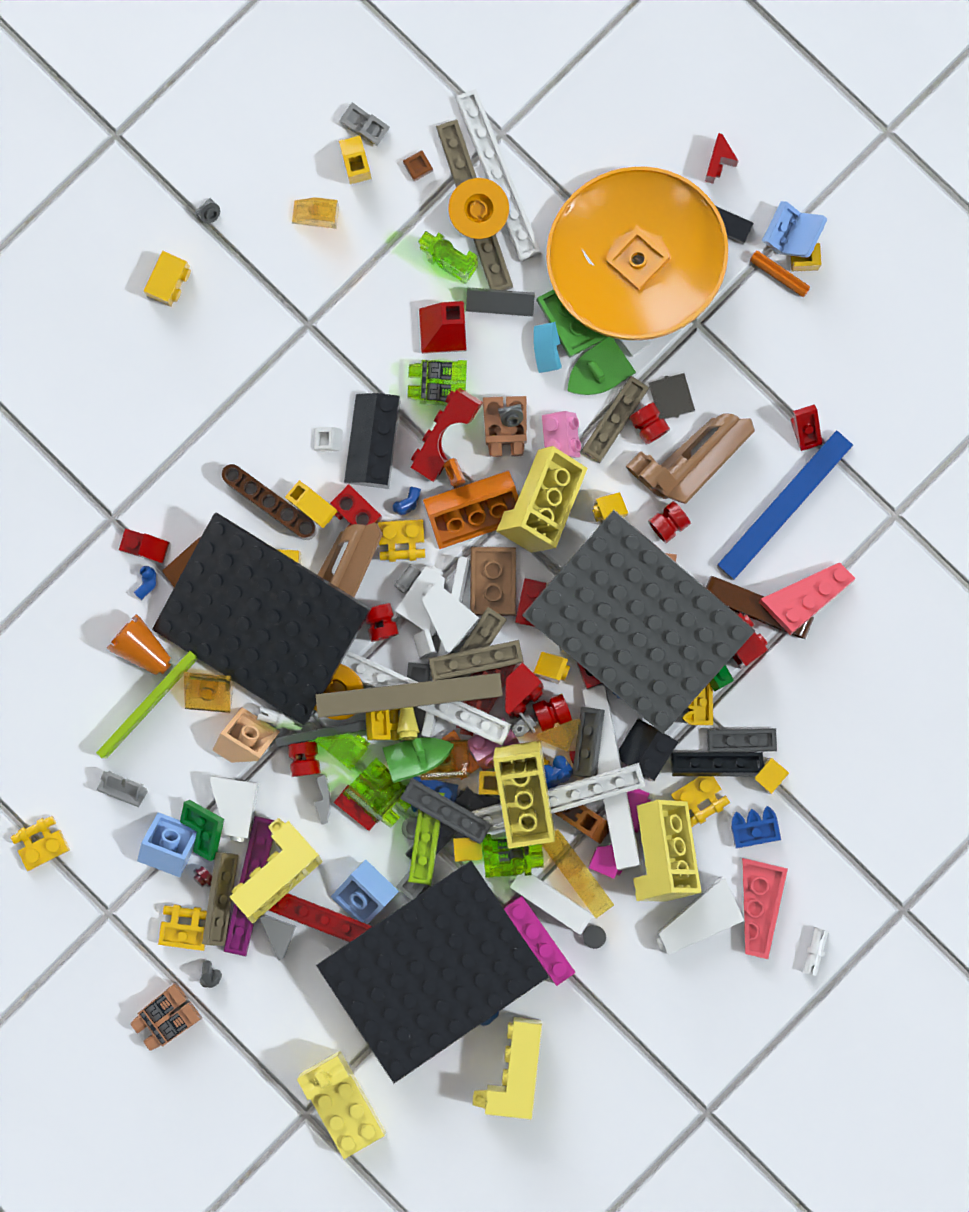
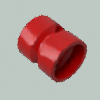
M654 402L644 406L629 417L635 429L641 430L639 435L645 445L650 444L670 431V427L665 419L659 418L660 411Z
M672 501L663 508L662 514L657 513L648 520V523L657 536L666 544L676 536V531H683L691 524V521L681 507Z
M391 603L371 607L372 609L365 620V623L370 625L368 628L370 641H380L399 635L396 622L391 619L394 616ZM383 622L384 626L380 627L378 623Z
M563 694L551 697L549 702L543 700L532 704L542 732L554 728L556 723L563 725L572 721Z
M317 741L287 745L289 758L293 759V762L290 764L291 777L321 773L320 762L315 758L318 755ZM302 754H305L306 760H302Z

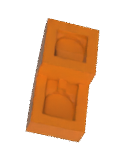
M449 459L444 464V468L451 485L455 489L465 484V478L457 459Z

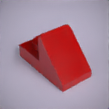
M718 133L705 178V182L711 184L714 183L716 177L720 178L723 169L722 164L737 167L739 162L723 134Z
M815 404L794 410V417L790 420L800 450L804 451L823 445L818 410Z
M125 528L119 551L163 564L170 542Z

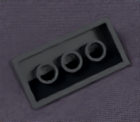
M382 393L356 394L344 479L345 484L389 489L401 403L400 396Z

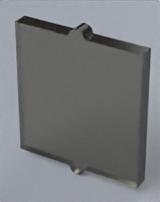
M685 373L671 377L665 376L664 379L648 383L653 402L660 411L659 418H679L680 415L695 411Z

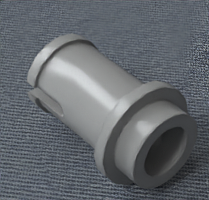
M410 564L402 576L395 580L394 586L405 594L406 591L410 590L409 587L417 579L421 571Z

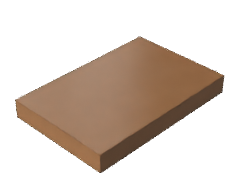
M471 547L470 611L476 616H482L487 607L501 616H516V547Z

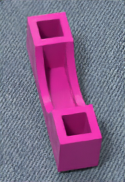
M641 789L627 792L635 833H638L640 829L637 806L651 802V799L648 798L650 793ZM612 844L596 846L588 868L615 879L616 875L620 876L623 869L617 870Z
M522 895L503 908L556 986L576 973Z

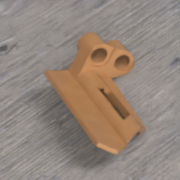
M721 414L716 418H711L661 465L651 455L647 456L641 451L626 465V468L656 496L662 499L670 498L686 504L755 432L751 418L740 419L734 414ZM713 428H719V429L701 446V448H700L693 456H691V451L693 450V448H694Z
M355 524L346 527L344 531L340 532L318 576L355 598L383 535L378 524ZM345 542H348L347 547L343 553V556L339 562V565L333 575L332 568L336 562L340 550L343 547V544Z

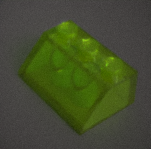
M352 734L324 736L315 739L316 743L350 771H355L372 751L368 747L371 743L360 734L356 736Z

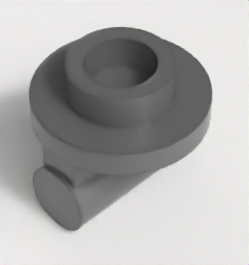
M209 198L194 214L204 223H213L220 215V207Z
M521 404L498 409L504 426L514 427L523 421Z
M206 960L203 962L200 984L205 988L215 987L219 984L222 973L218 969L213 970L212 963Z

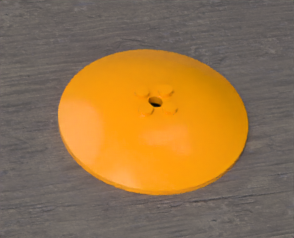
M620 168L601 174L588 181L576 190L563 204L557 213L548 237L546 252L547 269L552 287L559 301L577 321L587 328L615 339H654L685 327L701 315L711 304L723 283L727 269V233L721 215L714 203L690 180L660 168ZM583 251L586 253V255L594 265L589 264L586 257L584 256ZM636 255H641L644 257V262L636 265L632 262V258Z

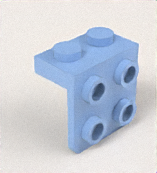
M781 201L762 241L778 254L807 258L814 250L827 222V218L824 215L801 213L788 202Z

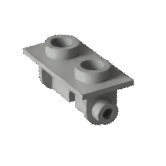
M521 713V720L514 724L512 728L513 733L516 737H522L530 730L534 734L536 732L534 729L536 723L529 714L524 716Z
M112 771L103 772L101 776L102 781L96 791L138 808L148 792L147 788L143 787L144 784H139L129 779L125 782L123 777L112 773Z

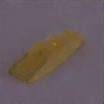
M556 829L555 842L543 843L541 845L597 919L613 907L614 904L559 829Z

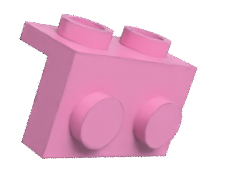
M562 411L542 415L545 448L554 446L572 458H579L581 442L578 437L579 420L576 413Z
M511 729L503 746L520 744ZM477 734L465 741L483 771L494 767L495 747H500L501 745Z

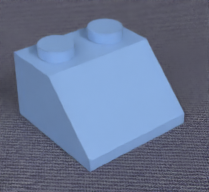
M158 812L141 843L137 861L181 877L193 851L197 831L184 825L180 820Z
M365 860L333 893L331 898L353 919L369 924L399 891L374 866Z

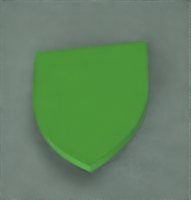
M608 337L584 353L576 362L570 374L568 392L579 395L600 394L614 388L634 375L636 371L615 340Z
M425 737L403 741L382 748L393 783L433 770L449 756L454 748V744L442 739Z

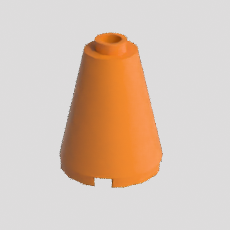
M135 614L132 617L133 620L121 629L111 641L112 644L107 646V649L154 675H157L159 672L163 675L171 666V663H169L171 657L141 617Z

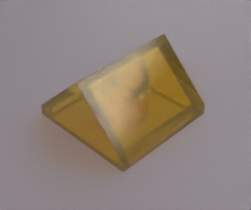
M184 672L185 709L230 713L234 684L232 677Z
M580 718L536 734V740L567 753L581 723Z
M468 740L448 741L454 744L452 752L439 766L427 773L421 774V781L469 777L471 774Z

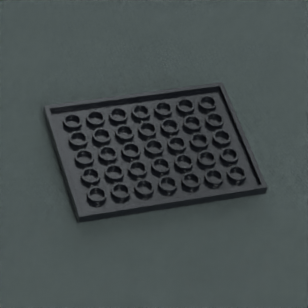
M214 513L152 630L186 652L191 651L197 656L196 658L305 726L317 707L316 694L325 693L372 608L224 516Z
M471 860L316 965L393 1084L549 977Z

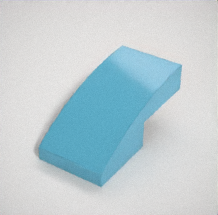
M555 322L534 326V351L538 372L543 373L562 368L556 347L561 343Z

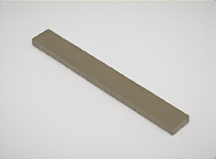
M458 120L437 125L436 129L455 186L457 187L468 179L477 178ZM496 234L486 239H473L489 288L495 290L512 289L513 284Z
M500 673L316 694L318 718L497 698L503 697Z

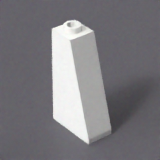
M521 868L520 871L515 869L508 880L511 882L509 886L511 889L580 935L593 917L591 912L524 868Z
M724 877L718 879L657 932L659 938L656 941L661 952L666 951L670 955L744 921Z

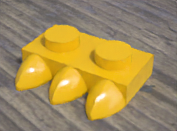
M710 683L688 706L689 712L682 717L689 725H713V688Z

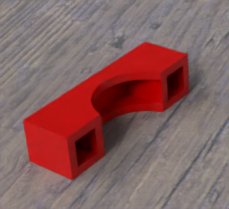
M461 388L449 393L445 400L447 403L444 411L440 410L434 419L436 425L432 431L429 429L422 439L425 442L421 450L417 448L411 458L413 464L410 468L433 482L439 478L444 469V464L449 460L442 448L444 432L452 424H469L472 422L483 404L482 401Z

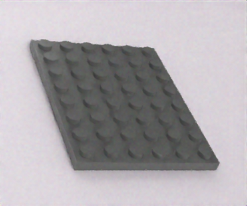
M614 509L522 615L662 734L667 731L755 632L753 627Z

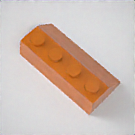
M508 470L423 499L438 547L442 549L497 530L504 511L514 509L519 497Z

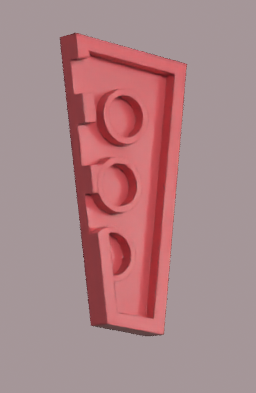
M839 562L761 598L759 603L791 635L853 583L856 578Z
M742 858L745 954L769 959L788 868Z

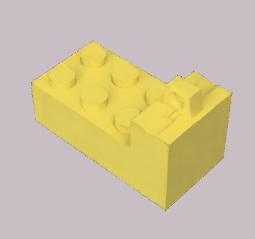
M554 446L539 449L515 508L504 511L496 532L531 553L556 548L588 468Z
M541 740L495 747L493 761L508 849L555 842V830L544 770Z
M655 800L638 805V820L647 875L633 878L636 889V901L666 902L702 893L688 802Z
M277 818L268 826L272 832V839L282 851L280 853L278 851L273 853L267 859L268 863L262 869L260 867L256 868L249 875L250 879L245 884L241 882L231 891L233 894L230 898L252 923H255L323 862L319 854L289 821L284 823L281 819Z
M513 1017V1023L508 1022L507 1039H511L510 1046L506 1045L504 1062L508 1063V1069H503L502 1086L487 1084V1090H474L473 1106L484 1108L486 1115L532 1120L542 1028L541 1020Z
M341 1050L300 1073L296 1080L308 1100L311 1099L343 1159L385 1136L386 1131Z

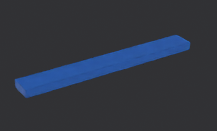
M836 430L717 566L735 580L851 449L853 444Z

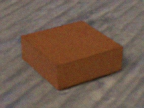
M422 150L403 160V164L414 182L433 171L430 162Z

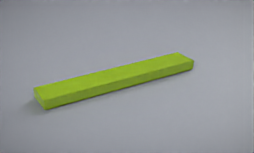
M189 651L96 752L101 758H108L198 660L194 653Z

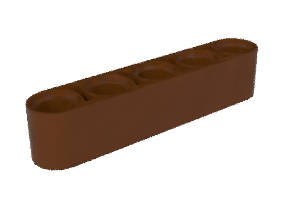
M229 464L223 468L222 478L228 486L299 538L310 540L315 537L317 528L309 517L239 466ZM233 470L238 471V478L235 481H229L227 478L228 473ZM249 484L257 485V490L254 494L246 493V487ZM267 497L275 498L273 507H264V500ZM286 510H291L294 513L290 521L282 520V514ZM308 523L312 526L311 532L306 535L301 534L300 527Z
M710 576L706 588L731 610L788 633L759 603L760 599L764 596L720 578ZM811 617L791 635L806 639L814 617Z

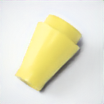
M414 708L400 709L397 728L399 739L414 740L418 738L419 728Z

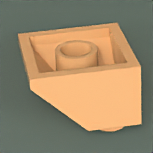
M241 707L220 733L213 751L231 763L258 761L279 735L280 731L264 721L257 720V716Z

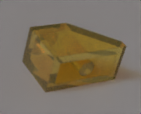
M318 197L295 200L292 224L337 229L338 200Z

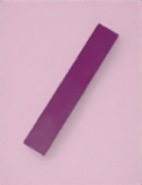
M258 816L254 817L239 883L245 884L250 879L249 875L256 868L260 867L262 869L268 863L267 859L270 857L273 844L272 832L268 826L275 820ZM235 903L223 952L246 957L254 923L246 917Z

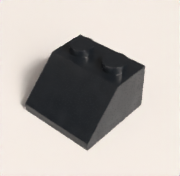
M638 718L618 749L620 761L627 766L639 763L643 776L651 781H655L677 746L678 741L665 733L662 734L655 727Z

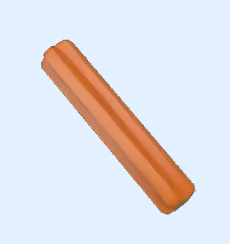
M755 251L750 258L753 264L801 297H804L810 290L808 284L761 252Z

